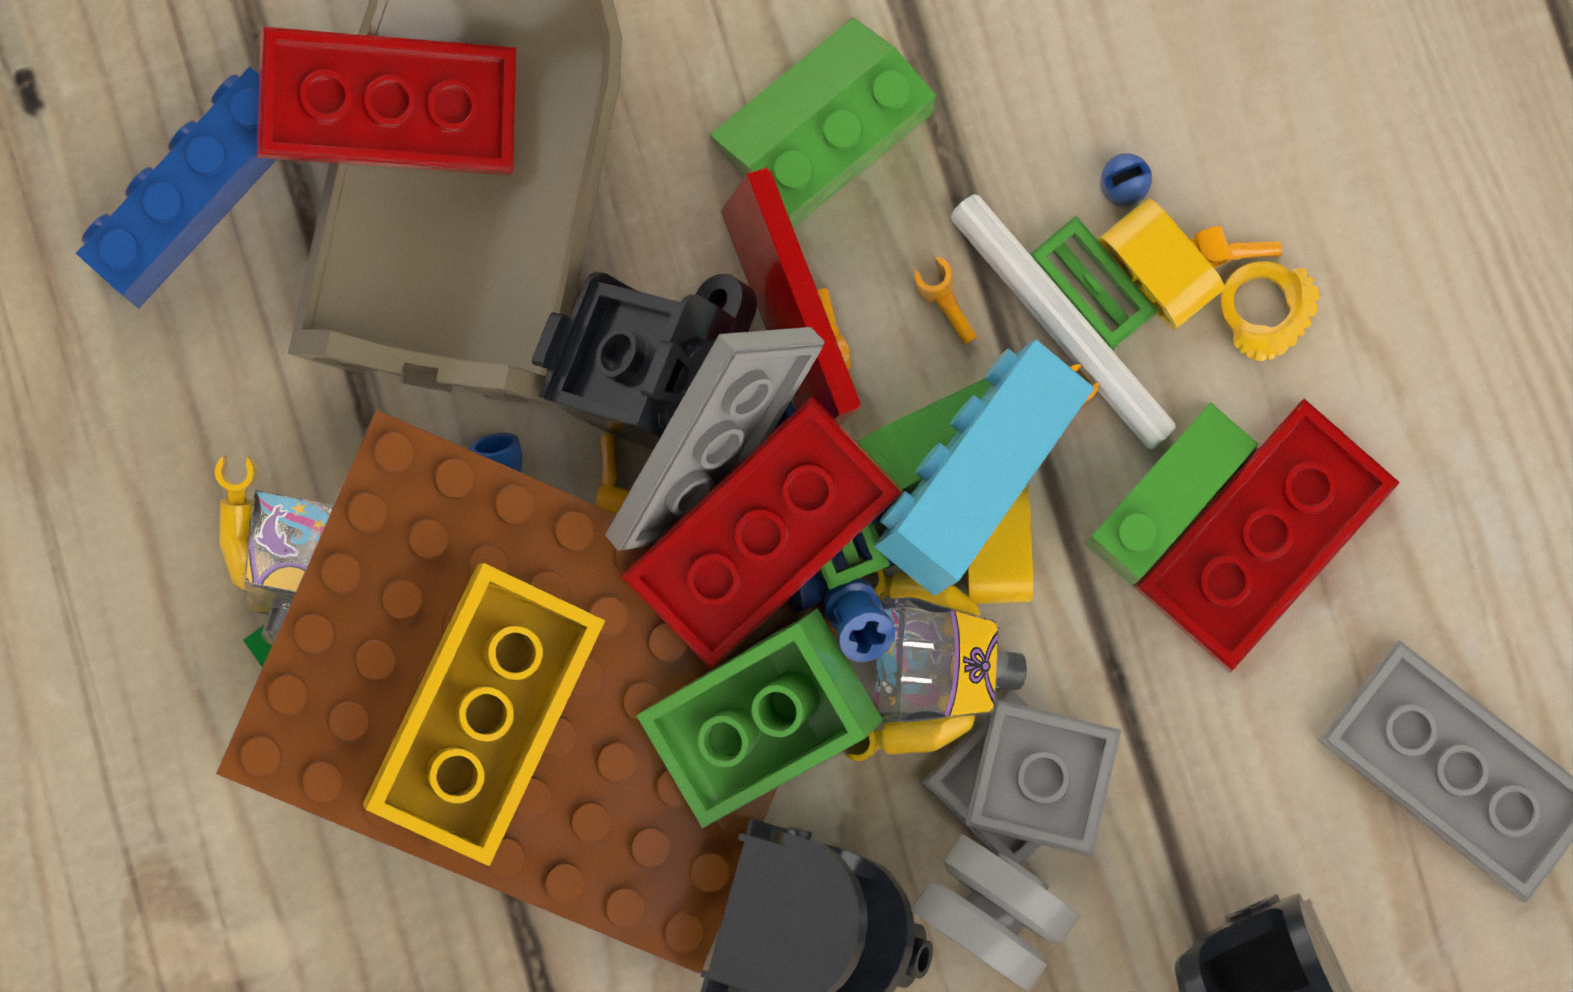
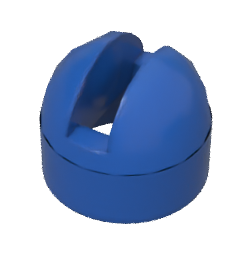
M1123 153L1111 158L1106 163L1100 177V187L1104 196L1113 204L1125 207L1135 205L1143 200L1152 183V173L1148 164L1141 157L1131 153ZM1133 168H1137L1142 174L1117 186H1114L1111 177Z
M496 433L487 435L474 441L469 447V450L521 472L522 450L519 438L514 434Z

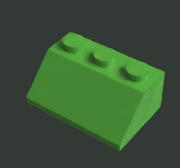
M853 17L709 135L743 177L747 173L768 167L769 171L771 170L794 228L929 118L934 111L936 94L893 45Z

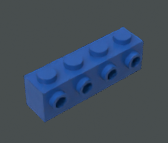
M250 66L240 77L236 74L232 75L217 88L211 99L214 105L197 123L190 121L183 125L169 142L168 149L170 152L154 169L147 167L138 173L126 188L125 195L127 198L111 216L103 214L98 217L82 236L84 245L75 254L138 309L277 160L256 158L259 74Z

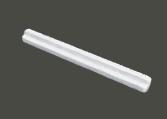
M974 194L962 201L951 215L952 222L1074 364L1082 365L1080 371L1092 385H1095L1097 382L1099 383L1098 392L1140 441L1149 449H1153L1165 441L1176 429L1175 422L979 195Z

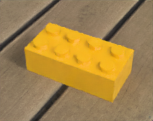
M485 563L477 564L362 804L364 808L490 866L605 620Z

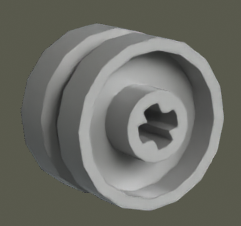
M961 834L943 862L947 872L971 889V894L965 900L941 883H928L912 906L911 911L1015 984L1030 992L1046 968L1047 963L1040 951L1017 935L1023 927H1026L1049 943H1063L1080 918V915L1047 891L1050 886L1024 867L1000 852L996 856L977 842Z

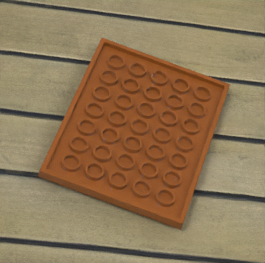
M377 409L216 772L217 775L698 974L702 971L723 920L744 841L738 840L739 834H744L748 818L764 822L778 789L776 787L702 828L636 715L711 671V669L621 577L622 573L650 546L617 550L605 536L617 514ZM480 563L490 565L605 620L490 866L367 811L362 805L477 564ZM787 600L717 666L817 608L836 641L838 630L834 629L825 617L822 610L823 605L795 613L789 600Z

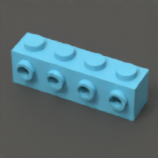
M1036 339L1016 354L1008 348L996 359L984 376V379L991 384L981 399L973 395L952 419L950 426L957 432L946 447L938 443L916 469L915 473L922 478L917 488L911 495L903 491L892 502L880 519V522L887 529L874 547L933 596L960 580L1094 390L1091 384Z

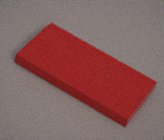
M263 26L260 32L256 158L509 176L513 173L517 47Z
M768 167L747 173L721 210L724 222L747 282L757 296V308L765 329L779 330L811 327L825 342L792 398L796 409L812 395L842 425L860 408L861 402L771 170H768Z
M811 395L622 573L621 577L712 670L902 494V489Z
M1304 398L1134 588L1230 673L1400 482Z

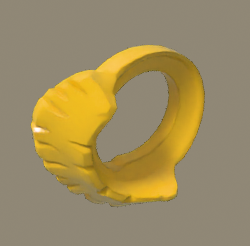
M1257 261L1240 267L1226 281L1225 289L1221 294L1222 315L1228 327L1233 330V344L1242 354H1246L1247 358L1260 362L1266 359L1271 360L1276 355L1280 356L1288 350V347H1293L1297 343L1298 336L1302 337L1306 332L1305 328L1311 326V317L1315 316L1318 310L1316 302L1319 300V291L1317 286L1312 285L1315 280L1312 276H1308L1306 268L1289 270L1278 263ZM1253 279H1267L1276 283L1282 289L1286 305L1290 309L1286 319L1279 325L1271 328L1266 325H1254L1243 320L1235 309L1234 298L1238 289L1244 283Z

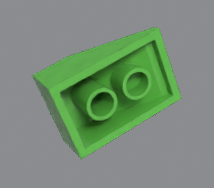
M818 608L757 642L636 715L702 828L860 742L883 721L848 659L842 653L838 642Z

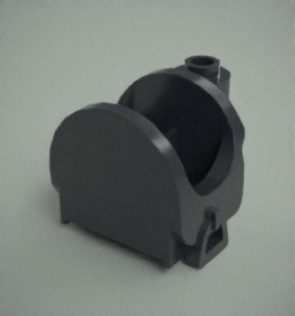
M595 271L589 274L585 280L570 318L567 315L552 312L548 317L532 357L533 365L549 369L538 397L562 408L570 415L590 425L654 450L719 334L749 332L757 311V296L750 286L732 275L717 274L703 282L695 295L689 294L681 302L639 292L607 273Z
M748 818L744 834H739L738 840L744 841L709 971H701L700 977H703L704 981L700 992H894L897 987L907 988L916 978L921 979L925 976L931 965L933 945L931 941L927 940L924 926L914 923L912 907L906 893L884 866L859 853L810 840L812 832L794 827L787 829Z
M1300 893L1279 899L1278 894H1275L1225 916L1227 923L1199 937L1192 947L1179 956L1175 962V975L1180 992H1353L1317 917L1311 900L1307 899L1304 901Z

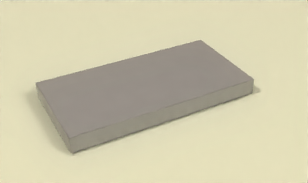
M811 327L719 334L605 534L617 550L653 545L773 432L825 343Z
M1400 640L1393 643L1318 740L1329 751L1521 902H1527L1573 843V776Z

